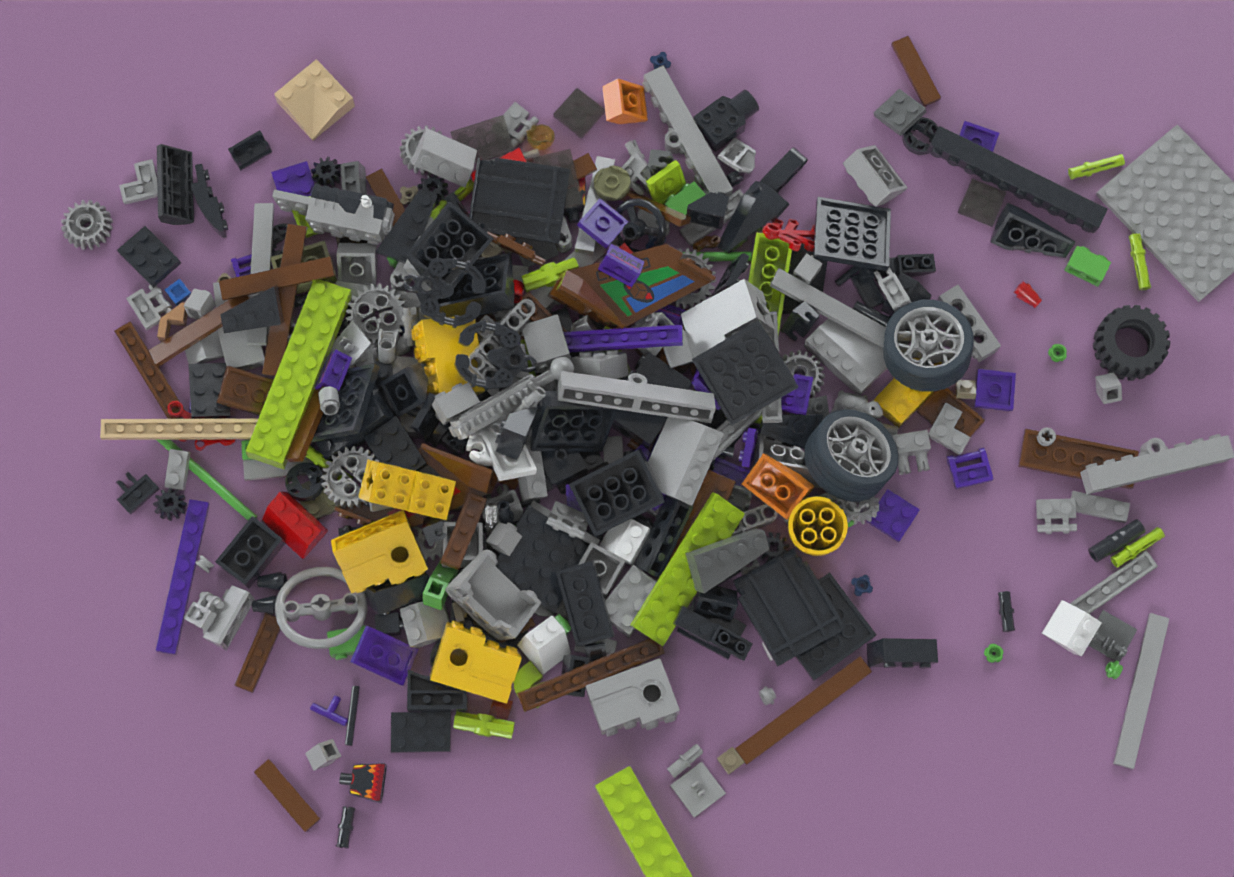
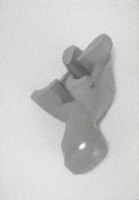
M843 390L838 392V397L830 412L831 414L834 411L848 409L866 413L875 419L883 416V409L878 402L871 401L868 403L866 395L860 396L853 393H845Z

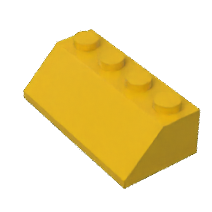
M942 362L934 363L933 365H941ZM894 378L873 401L879 403L883 409V415L895 426H898L899 429L934 391L914 390L901 384Z

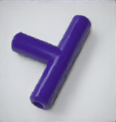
M336 695L333 697L328 709L315 703L310 707V710L343 726H346L348 722L347 718L335 713L341 701V698Z

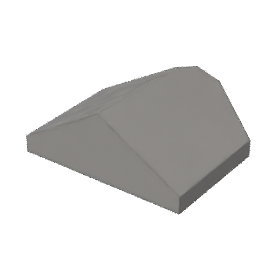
M734 138L717 158L738 172L750 174L755 168L756 151Z
M684 330L683 346L663 347L670 368L694 363L692 361L693 354L689 340Z
M218 331L185 350L189 364L207 363L224 357Z

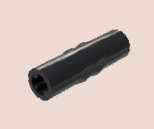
M1135 519L1088 548V552L1095 562H1099L1146 532L1145 528L1138 519Z

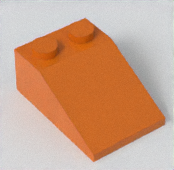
M765 453L762 454L742 482L744 487L787 520L793 509L806 499L815 487L802 475Z

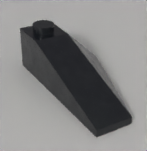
M755 181L741 198L720 238L721 241L717 248L730 254L748 241V236L756 230L760 232L763 229L762 226L768 221H775L789 206V203L768 185Z
M1010 203L1006 204L998 217L990 240L991 243L1006 250H1024L1026 253H1031L1032 251L1043 253V255L1065 258L1075 244V241Z

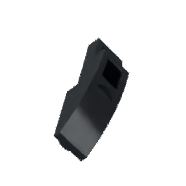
M202 164L195 165L198 182L191 184L196 202L210 226L221 237L225 238L227 237L226 230L229 229L226 219L223 220L222 213H225L223 202H219L217 196L214 197L212 187L208 186L207 181L210 180L208 169L205 170Z
M934 253L897 255L896 257L889 258V267L897 278L901 272L909 277L936 272ZM858 266L860 279L875 278L878 281L874 275L875 271L880 272L882 279L888 276L883 270Z
M681 606L673 622L674 625L688 632L687 634L742 661H745L753 643L709 621L684 606Z

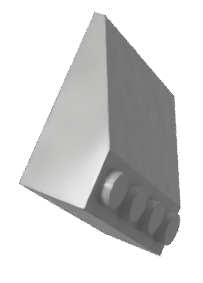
M829 318L806 339L804 347L812 355H815L836 377L855 394L860 396L887 369L883 358V348Z
M668 417L648 461L661 493L693 506L724 434L692 420Z

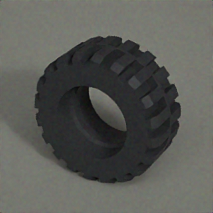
M1124 305L1121 309L1119 307L1114 309L1103 319L1094 334L1093 339L1095 342L1093 343V349L1097 350L1094 354L1096 360L1100 359L1101 363L1099 365L1103 369L1106 367L1109 370L1108 374L1113 372L1117 374L1118 379L1123 380L1127 377L1128 381H1134L1136 378L1140 380L1147 375H1151L1164 362L1169 353L1168 349L1170 348L1171 341L1167 339L1170 337V333L1164 329L1167 325L1164 321L1160 322L1158 319L1160 316L1157 313L1154 315L1150 313L1151 309L1147 307L1143 310L1140 309V305H1134L1132 308L1130 305ZM1124 328L1138 331L1147 342V353L1142 357H1130L1124 354L1116 344V332Z

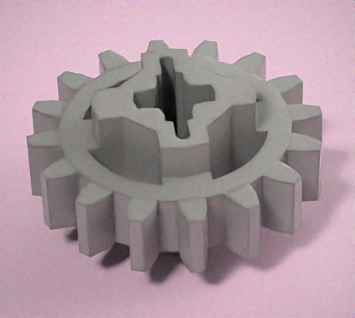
M875 496L861 502L837 499V505L844 511L847 522L849 523L853 520L854 525L858 521H861L862 524H865V520L871 522L872 517H876L879 511V499L875 498Z

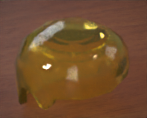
M532 125L530 130H526L528 144L534 149L545 150L555 140L554 131L547 125Z

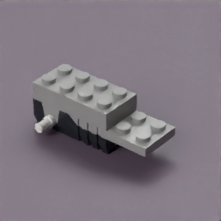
M314 184L311 197L274 190L272 195L281 210L291 212L292 210L299 211V214L306 216L305 220L315 233L324 234V232H328L334 237L342 238V236H346L353 241L360 242V240H365L371 245L378 246L393 227L395 217L393 212L394 204L388 202L386 198L344 189L339 190V188H330L320 184Z

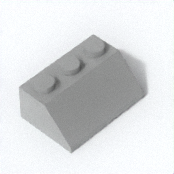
M425 128L411 163L418 168L465 188L473 171L477 150Z
M876 145L857 149L843 162L847 173L855 179L857 186L864 191L869 202L875 207L886 204L908 189Z
M233 585L225 591L222 597L224 599V607L222 609H215L214 613L217 615L214 623L207 631L203 630V638L226 651L248 614L252 601L255 600L250 592Z

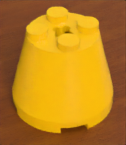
M810 497L801 501L791 512L788 521L789 536L794 545L802 552L813 556H823L834 552L843 543L848 529L847 518L844 511L837 504L830 501L831 499Z

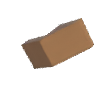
M185 303L179 304L160 318L157 334L160 342L169 338L171 325L186 326L188 314L183 306Z

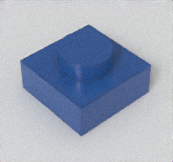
M178 279L164 289L176 306L191 295V292L181 279Z

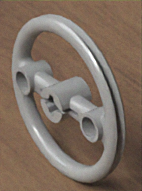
M314 567L297 573L283 585L276 598L275 615L281 631L291 641L307 648L327 649L345 643L358 633L366 619L367 598L365 591L360 593L355 592V594L347 593L342 599L330 600L327 595L318 594L312 598L311 603L298 604L295 601H287L285 603L291 590L309 578L328 576L347 583L340 569ZM345 611L348 614H354L358 611L355 621L346 631L327 639L304 637L294 631L287 623V621H297L300 616L313 615L315 619L324 621L331 616L332 612Z

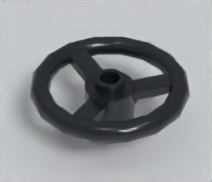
M640 198L629 199L618 206L616 212L622 215L627 209L630 222L623 228L625 240L622 239L620 234L617 236L619 247L625 243L633 253L642 251L632 248L630 245L633 241L644 235L658 237L654 245L648 249L661 246L664 243L667 228L665 218L659 208L650 201ZM635 206L647 208L652 212L658 221L659 228L648 227L642 219H638Z

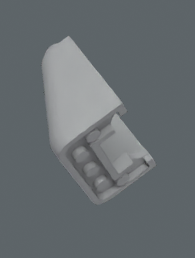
M483 550L449 583L445 591L495 639L507 640L516 638L542 602L533 591H520L496 567L498 563L497 556L490 550Z

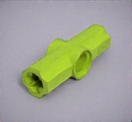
M574 257L557 264L554 262L545 264L539 270L522 275L521 278L526 292L543 286L552 287L563 272L579 268Z
M456 711L453 728L474 732L476 735L486 737L497 736L512 739L515 722L496 719L494 716L478 713L475 715Z

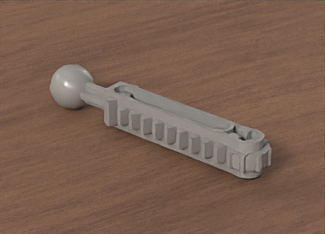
M567 357L555 358L551 362L550 370L536 378L530 374L450 420L451 426L449 427L452 436L458 437L459 440L465 439L515 410L522 404L523 398L529 396L537 386L542 388L555 379L559 381L561 371L574 373L572 361Z

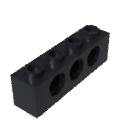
M666 496L665 502L655 519L634 566L660 578L692 512V506L678 499Z

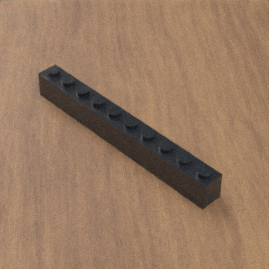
M941 126L937 129L927 149L932 156L942 158L948 164L964 169L968 174H975L981 177V180L984 182L993 183L1000 190L1009 191L1015 197L1025 199L1031 202L1033 206L1043 208L1049 214L1063 218L1069 224H1076L1085 232L1095 233L1108 210Z

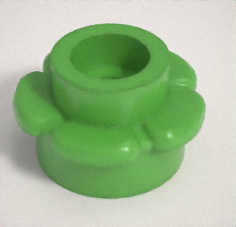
M1061 344L1052 345V348L1048 351L1051 360L1054 362L1064 361L1067 357V350Z
M990 644L984 650L987 661L991 663L1000 662L1003 658V649L997 644Z
M1117 660L1109 662L1105 668L1106 676L1117 679L1123 670V666Z

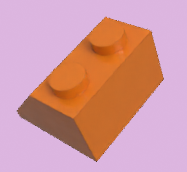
M616 79L602 86L606 121L616 124L648 121L643 86L621 79Z

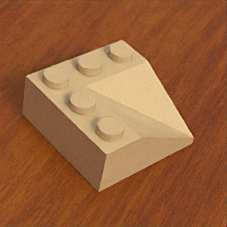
M317 59L274 93L277 103L312 140H315L355 107L353 97Z

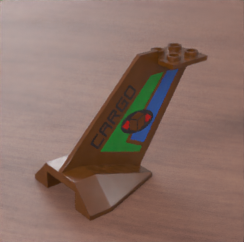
M665 244L631 253V255L644 261L641 274L632 288L598 270L601 263L598 262L573 270H566L559 276L547 296L584 316L588 315L591 320L611 329H623L714 281L716 277L712 275L713 272L705 267L701 269L696 266V262L690 258H682L680 260L683 253Z

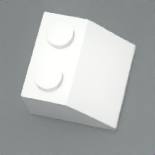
M630 519L608 530L599 546L633 566L648 537L650 529Z
M1061 600L1042 634L1071 653L1082 656L1102 622L1081 609Z
M550 616L527 633L517 645L542 675L561 662L564 655L571 654L566 632L553 616Z

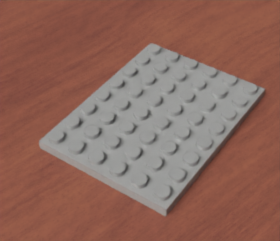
M1178 124L1096 193L1097 197L1133 234H1141L1142 244L1198 302L1234 272V182Z

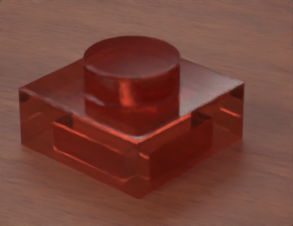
M493 700L488 715L508 720L514 702L508 700L506 704Z

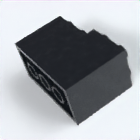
M650 352L647 356L642 355L634 367L636 371L631 370L629 375L638 373L645 376L647 384L689 390L692 386V381L675 369L670 368L669 365ZM617 409L611 427L626 438L633 439L639 445L643 444L648 449L665 425L668 417Z

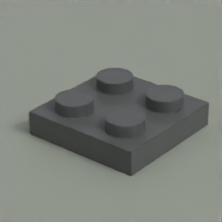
M898 89L873 113L875 118L902 136L926 113V108Z

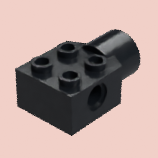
M744 89L731 99L721 96L696 114L693 119L706 142L716 152L745 131V120L758 112L759 106L752 94Z

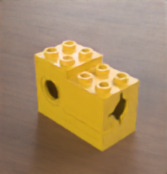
M431 319L421 320L413 326L411 334L416 344V348H414L415 359H418L420 364H426L424 371L429 379L427 395L429 393L438 395L444 391L448 393L452 391L455 385L468 383L459 375L454 363L457 354L469 356L479 345L477 333L474 334V340L468 347L458 343L460 333L466 327L476 323L475 319L465 325L457 326L456 329L450 325L443 324L441 326ZM472 359V366L477 368L478 362ZM472 387L476 396L485 391L483 387Z
M368 459L358 498L375 504L447 520L456 481Z
M404 510L331 540L334 556L341 567L351 594L363 592L373 584L380 585L388 578L391 585L395 583L401 584L407 578L420 576L428 570L424 555Z
M452 620L451 623H446L430 673V680L507 704L512 689L511 686L521 662V655L517 648L507 645L506 648L498 645V642L492 640L485 642L486 637L482 629L473 626L468 629L463 626V623Z

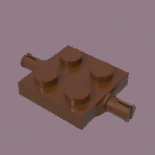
M489 231L487 232L494 238L492 242L531 262L541 266L544 265L546 259L537 256L535 251L532 250L533 247L524 242L521 245L515 242L516 238L508 234L497 236Z

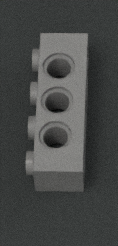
M959 285L954 286L939 296L937 301L959 307L961 313L965 315L972 326L973 337L981 338L982 343L974 341L972 351L974 359L981 362L999 350L1001 347L1000 343Z

